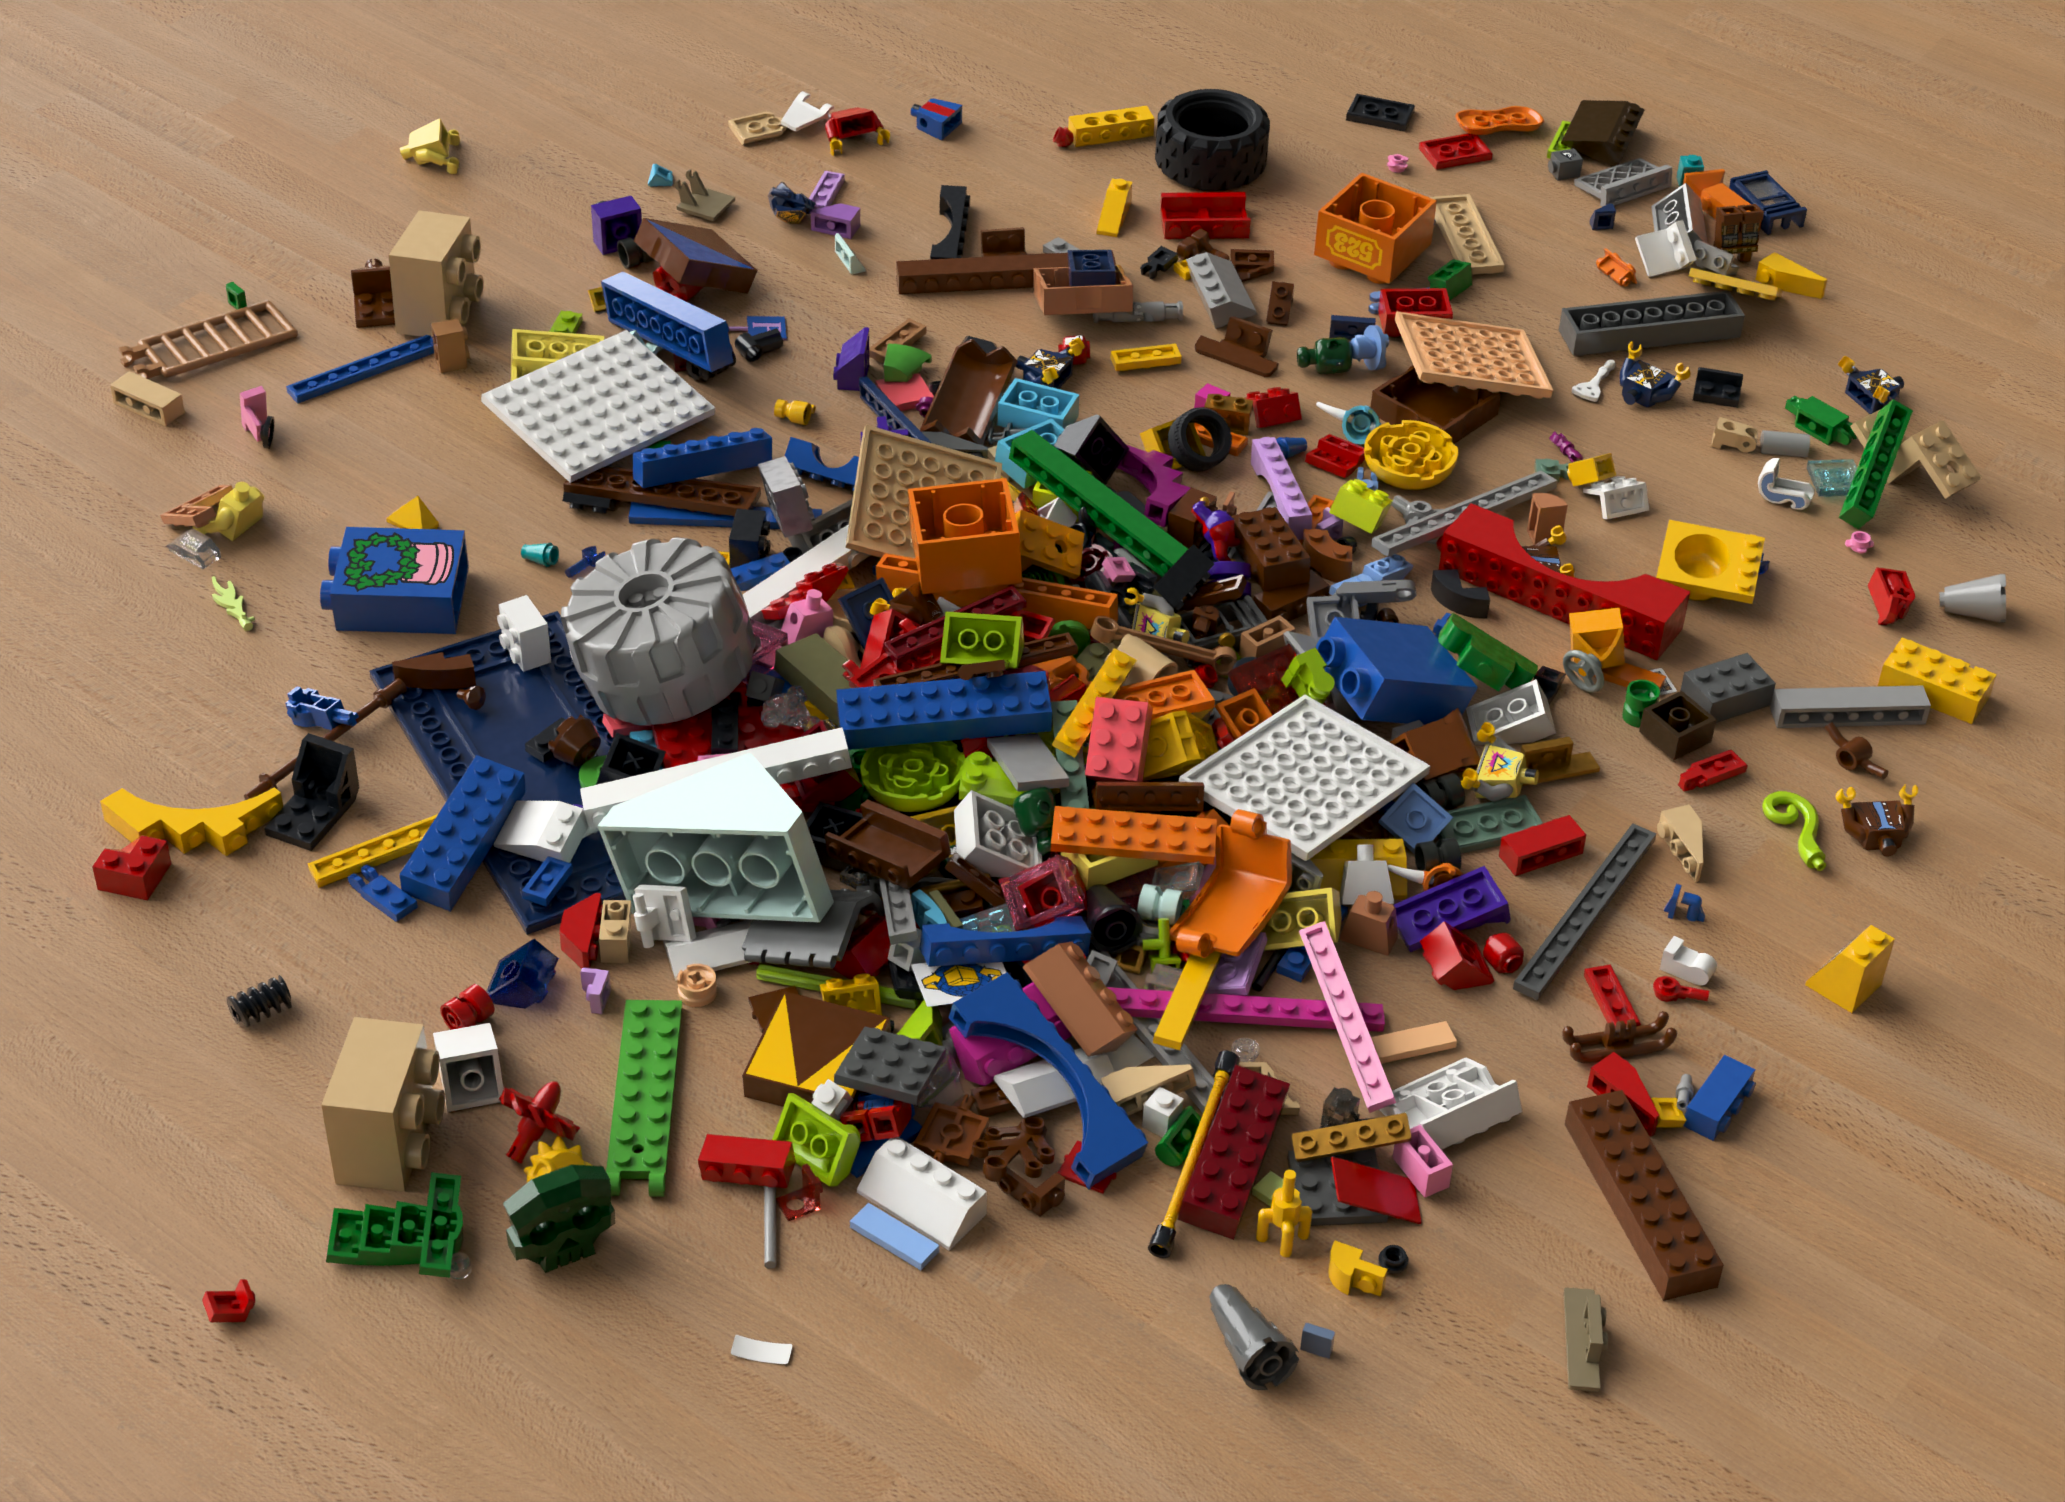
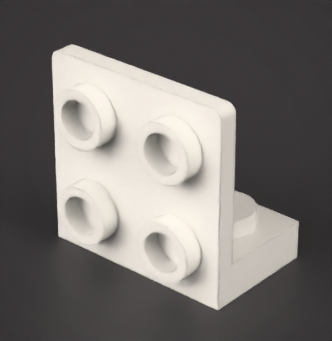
M1683 220L1676 221L1667 229L1639 235L1635 238L1648 277L1685 269L1697 260Z
M1625 476L1611 478L1612 482L1590 483L1591 486L1583 488V493L1600 495L1603 519H1612L1649 511L1646 483L1639 482L1636 478L1626 479Z

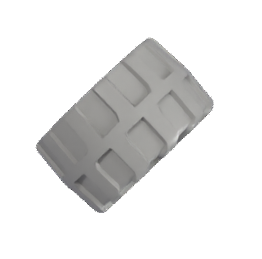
M675 537L667 543H661L658 539H649L632 544L631 550L619 555L612 552L596 562V569L585 578L578 577L570 587L572 596L568 606H562L561 621L570 648V655L589 694L594 697L599 709L606 715L634 725L678 722L717 705L728 697L747 676L753 664L752 656L756 642L743 594L725 558L716 549L709 546L702 547L698 541L693 539Z

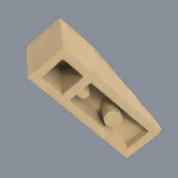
M1190 1064L1126 1067L1101 1078V1083L1108 1089L1111 1098L1119 1107L1126 1111L1128 1116L1143 1110L1144 1103L1159 1086L1176 1095L1197 1086L1193 1068Z

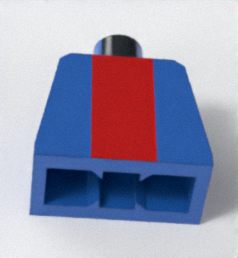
M933 98L923 106L914 104L911 108V116L917 117L918 130L939 140H943L962 123L961 104Z

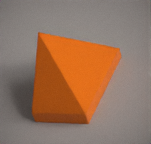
M1717 169L1685 173L1683 184L1687 183L1701 199L1702 189L1723 183L1725 170Z

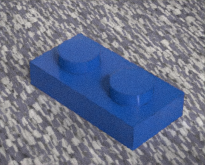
M548 856L523 888L522 899L547 907L573 872L572 864Z

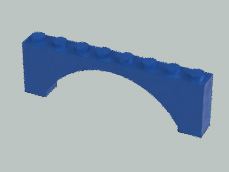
M1008 972L953 1002L949 1019L965 1038L971 1035L986 1036L1018 1044L1044 1058L1064 1077L1077 1099L1083 1124L1081 1151L1076 1154L1071 1169L1086 1184L1088 1190L1106 1177L1119 1172L1143 1157L1148 1145L1145 1134L1134 1126L1129 1120L1126 1111L1115 1103L1108 1089L1100 1085L1093 1076L1089 1066L1081 1062L1076 1056L1073 1047L1062 1039L1055 1025L1047 1021L1040 1012L1038 1005L1028 998L1023 992L1021 984L1014 980Z

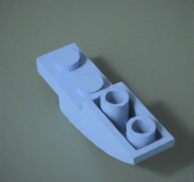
M1397 554L1366 564L1362 574L1331 585L1329 594L1333 596L1343 582L1402 580L1412 570L1413 565L1406 561L1403 556ZM1366 603V604H1358L1359 607H1362V606H1364V605H1367V603Z

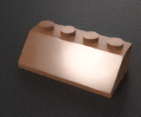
M1073 942L1057 944L1023 966L1025 972L1088 1057L1116 1051L1138 1030L1133 1024L1131 1015L1122 1009L1116 1001L1117 998L1114 992L1104 985L1100 979L1099 972L1093 966H1090L1084 958L1082 949Z

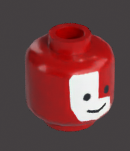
M1084 336L1064 337L1063 344L1058 345V352L1070 347L1069 343L1076 338H1081L1085 345L1080 355H1074L1073 365H1084L1087 359H1091L1090 341H1086Z

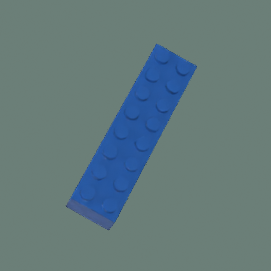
M625 272L618 273L601 281L609 322L629 332L637 330L641 338L710 372L733 363V348L730 344L729 326L726 320Z
M1045 671L1005 674L986 678V676L973 677L970 680L949 679L836 690L839 728H843L848 750L1052 731V708Z

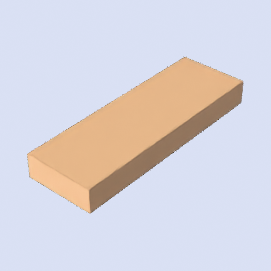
M1447 1021L1371 1037L1381 1064L1456 1048L1457 1040Z

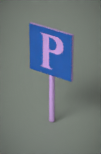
M747 316L748 327H729V331H748L751 336L777 328L782 339L787 340L785 316Z

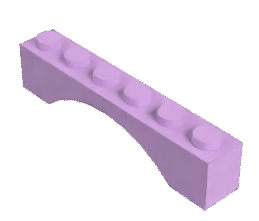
M1275 437L1252 439L1251 465L1257 476L1262 475L1266 478L1273 492L1278 511L1297 539L1301 540L1303 539V530L1311 529L1312 513Z

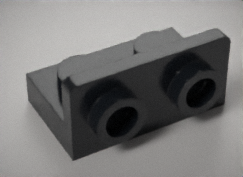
M1699 367L1692 401L1738 408L1743 374Z

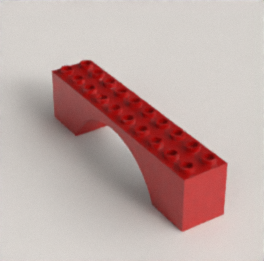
M1470 503L1443 534L1438 570L1457 569L1461 580L1478 587H1487V590L1567 624H1570L1569 613L1620 608L1624 647L1658 661L1683 629L1690 591L1646 573L1635 578L1620 581H1591L1556 572L1536 561L1522 548L1514 533V520Z

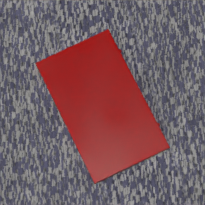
M1331 1157L1338 1202L1409 1222L1422 1223L1415 1185L1409 1178L1348 1160Z

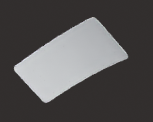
M735 1335L731 1354L758 1362L787 1364L793 1345L763 1342Z

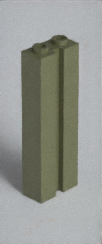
M817 633L777 649L774 670L839 727L836 690L851 688L849 681L843 677V673L847 670L842 665L848 660Z

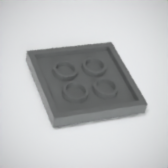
M865 1026L834 1074V1083L917 1105L945 1058L946 1047Z
M1375 1148L1333 1156L1379 1169ZM1294 1150L1288 1151L1289 1170L1296 1172L1295 1189L1300 1192L1301 1206H1308L1312 1209L1311 1226L1387 1223L1388 1215L1338 1202L1331 1162L1332 1156L1297 1162Z

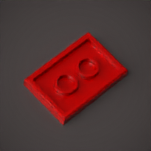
M1470 133L1419 142V150L1436 170L1492 160L1493 153L1479 136Z

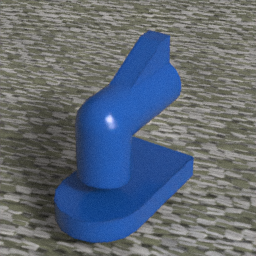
M1676 884L1673 895L1663 910L1668 912V918L1673 919L1682 887L1680 884ZM1684 892L1681 903L1689 905L1686 918L1689 921L1704 922L1705 914L1701 906L1702 898L1698 895Z

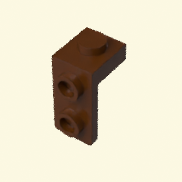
M1272 281L1266 319L1268 324L1288 325L1291 303H1293L1294 284Z
M1007 1167L1006 1175L1001 1181L997 1182L1002 1192L1010 1194L1025 1209L1031 1210L1039 1217L1053 1206H1058L1065 1197V1178L1057 1172L1035 1188Z

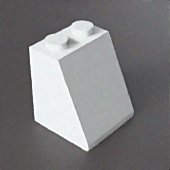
M486 1023L433 1033L435 1049L438 1050L440 1056L439 1071L445 1093L447 1111L451 1112L501 1102L498 1099L502 1095L504 1088L498 1048L491 1024Z

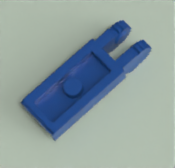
M367 864L361 868V872L369 881L368 884L355 873L348 876V882L361 894L362 898L395 922L418 908L417 901L382 875L379 876L377 871Z

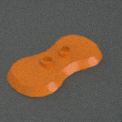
M1510 106L1499 110L1470 109L1460 111L1455 115L1459 126L1467 133L1474 135H1488L1498 131H1535L1544 123V118L1537 111L1523 106Z

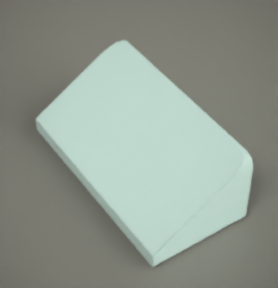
M836 233L835 252L852 275L865 272L866 269L840 234Z

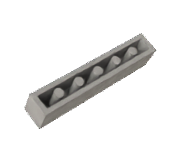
M1923 685L1774 689L1770 710L1777 728L1825 727L1831 722L1836 727L1926 724L1931 704Z

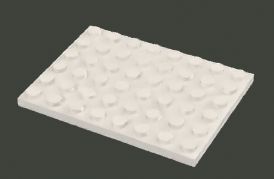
M627 330L490 390L481 396V402L570 483L702 421L715 413V407Z
M1303 695L1181 775L1179 782H1203L1205 786L1204 801L1231 817L1238 809L1263 815L1264 821L1267 822V834L1289 839L1291 841V853L1307 861L1403 793L1412 783L1415 784L1427 776L1430 765L1309 696Z

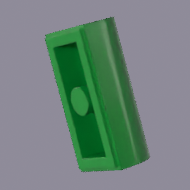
M1191 1105L1184 1108L1155 1147V1154L1158 1159L1168 1166L1175 1167L1183 1163L1197 1132L1201 1117Z

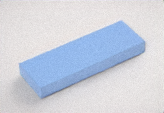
M867 1203L850 1220L851 1229L919 1270H922L939 1253V1245L870 1203Z

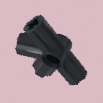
M1095 571L1093 574L1088 575L1084 580L1087 589L1118 594L1117 623L1119 626L1132 629L1136 604L1128 605L1125 603L1124 598L1132 599L1135 594L1127 592V589L1133 588V586L1128 582H1117L1112 587L1102 571Z

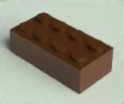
M1267 507L1262 510L1242 512L1231 516L1235 520L1234 537L1240 541V544L1235 546L1244 562L1252 566L1251 573L1263 591L1310 582V556L1276 507Z

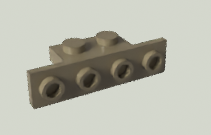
M1565 1288L1563 1296L1568 1388L1570 1390L1599 1392V1360L1601 1351H1606L1608 1345L1607 1332H1602V1326L1606 1324V1308L1601 1307L1600 1295L1595 1294V1291L1592 1289Z

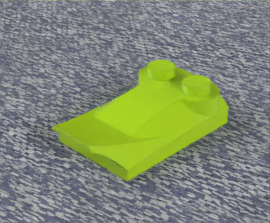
M974 752L965 759L959 787L960 800H963L972 790L1002 804L1013 805V801L1017 796L1027 792H1018L1001 766L996 762H992L991 757L984 752Z
M789 1093L772 1139L792 1142L796 1164L829 1187L838 1186L849 1175L861 1141L860 1133L854 1125L842 1124L794 1093Z

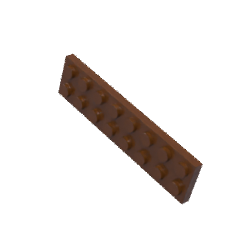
M605 466L571 483L566 480L564 492L615 499L620 502H637L646 505L665 506L667 508L687 509L691 512L702 511L709 512L712 515L723 514L735 517L737 509H754L761 496V487L693 478L642 488L633 479V470Z

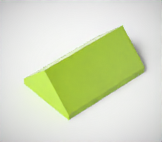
M945 612L940 663L965 665L1008 660L1009 668H1018L1024 650L1022 617Z

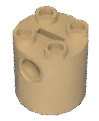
M1125 635L1117 650L1137 660L1122 686L1178 673V665L1137 636Z

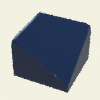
M1613 203L1607 204L1593 212L1589 221L1592 230L1613 229L1616 215Z

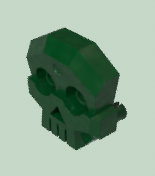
M572 1164L533 1178L503 1203L511 1224L506 1229L508 1246L516 1260H531L539 1264L543 1271L547 1273L557 1269L559 1265L560 1267L568 1265L569 1261L573 1263L581 1260L580 1257L584 1259L596 1254L594 1242L602 1232L615 1224V1209L611 1204L610 1178L603 1166Z

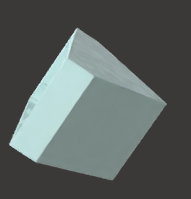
M751 753L613 806L598 825L626 900H631L632 914L636 912L633 900L634 889L639 885L686 887L692 917L820 922L834 903L802 811Z

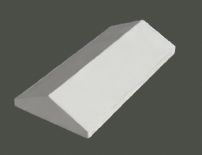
M752 919L729 924L721 928L716 927L696 932V938L691 942L663 940L675 981L680 970L684 971L687 969L686 966L691 964L708 965L714 971L750 963L744 959L745 951L742 949Z
M1082 1048L1074 1050L1081 1062L1089 1066L1093 1076L1100 1085H1102L1101 1078L1115 1072L1106 1053L1088 1057ZM1045 1059L994 1075V1081L1023 1118L1077 1101L1064 1077Z

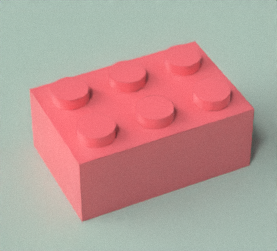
M1096 697L1085 776L1088 779L1101 782H1143L1153 708L1148 702Z

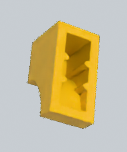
M1611 453L1568 464L1567 474L1573 487L1616 476Z

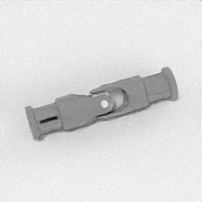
M1163 301L1133 302L1132 315L1127 312L1093 313L1094 323L1105 320H1112V322H1148L1178 319L1182 321L1183 304L1182 301L1164 304Z

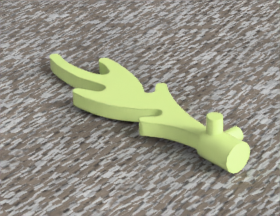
M213 576V586L221 595L212 594L213 600L220 606L228 608L226 609L227 614L237 618L245 631H250L253 628L251 622L255 621L254 616L248 618L246 613L243 612V596H239L236 599L235 588L232 582L228 581V588L224 589L217 583L216 577Z

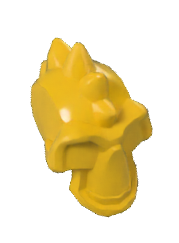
M557 1136L552 1147L542 1141L538 1142V1154L530 1156L533 1166L524 1168V1173L527 1175L528 1183L533 1178L572 1164L593 1165L583 1160L580 1145L567 1149L562 1138Z

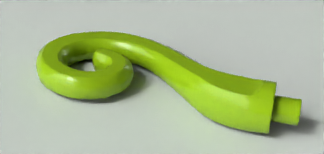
M1777 791L1769 794L1762 804L1764 815L1774 823L1787 825L1797 820L1799 810L1805 819L1804 827L1798 840L1799 855L1808 868H1816L1818 871L1824 870L1826 867L1824 862L1825 854L1816 843L1819 819L1815 807L1807 799L1795 793ZM1777 805H1789L1786 813L1778 812L1774 808Z

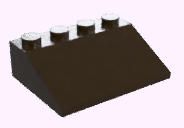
M1582 100L1560 144L1571 149L1574 148L1576 151L1610 167L1617 166L1626 152L1645 109L1628 101Z

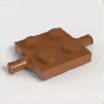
M969 1094L964 1095L959 1106H948L935 1102L914 1142V1147L927 1155L933 1156V1159L942 1164L944 1161H950L969 1167L974 1157L971 1153L972 1144L975 1140L983 1139L985 1129L989 1127V1118L975 1114L970 1110L975 1102V1098L972 1095L969 1097Z

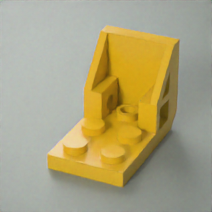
M1186 710L1171 712L1151 720L1143 781L1182 775L1218 752L1219 748L1212 726Z

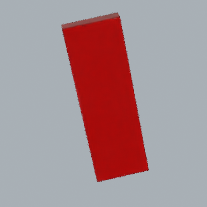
M1611 964L1586 968L1584 970V977L1607 1023L1613 1022L1616 1028L1618 1021H1624L1626 1025L1627 1020L1634 1019L1636 1025L1641 1026Z

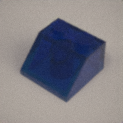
M532 939L499 960L486 992L493 1004L526 1009L534 1003L538 1004L547 996V987L556 974L554 969L559 958L536 939Z

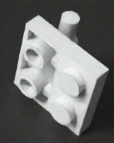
M639 885L634 889L633 900L636 909L634 918L637 931L641 933L644 948L653 947V940L691 942L696 938L686 887Z

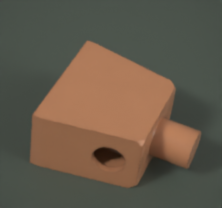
M1370 891L1366 896L1359 895L1349 912L1340 935V940L1389 956L1398 939L1395 906L1383 902L1381 893L1377 891Z

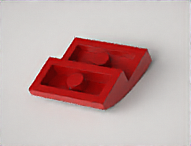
M1331 434L1319 439L1317 448L1308 452L1305 458L1306 463L1343 478L1351 475L1365 460L1364 447Z

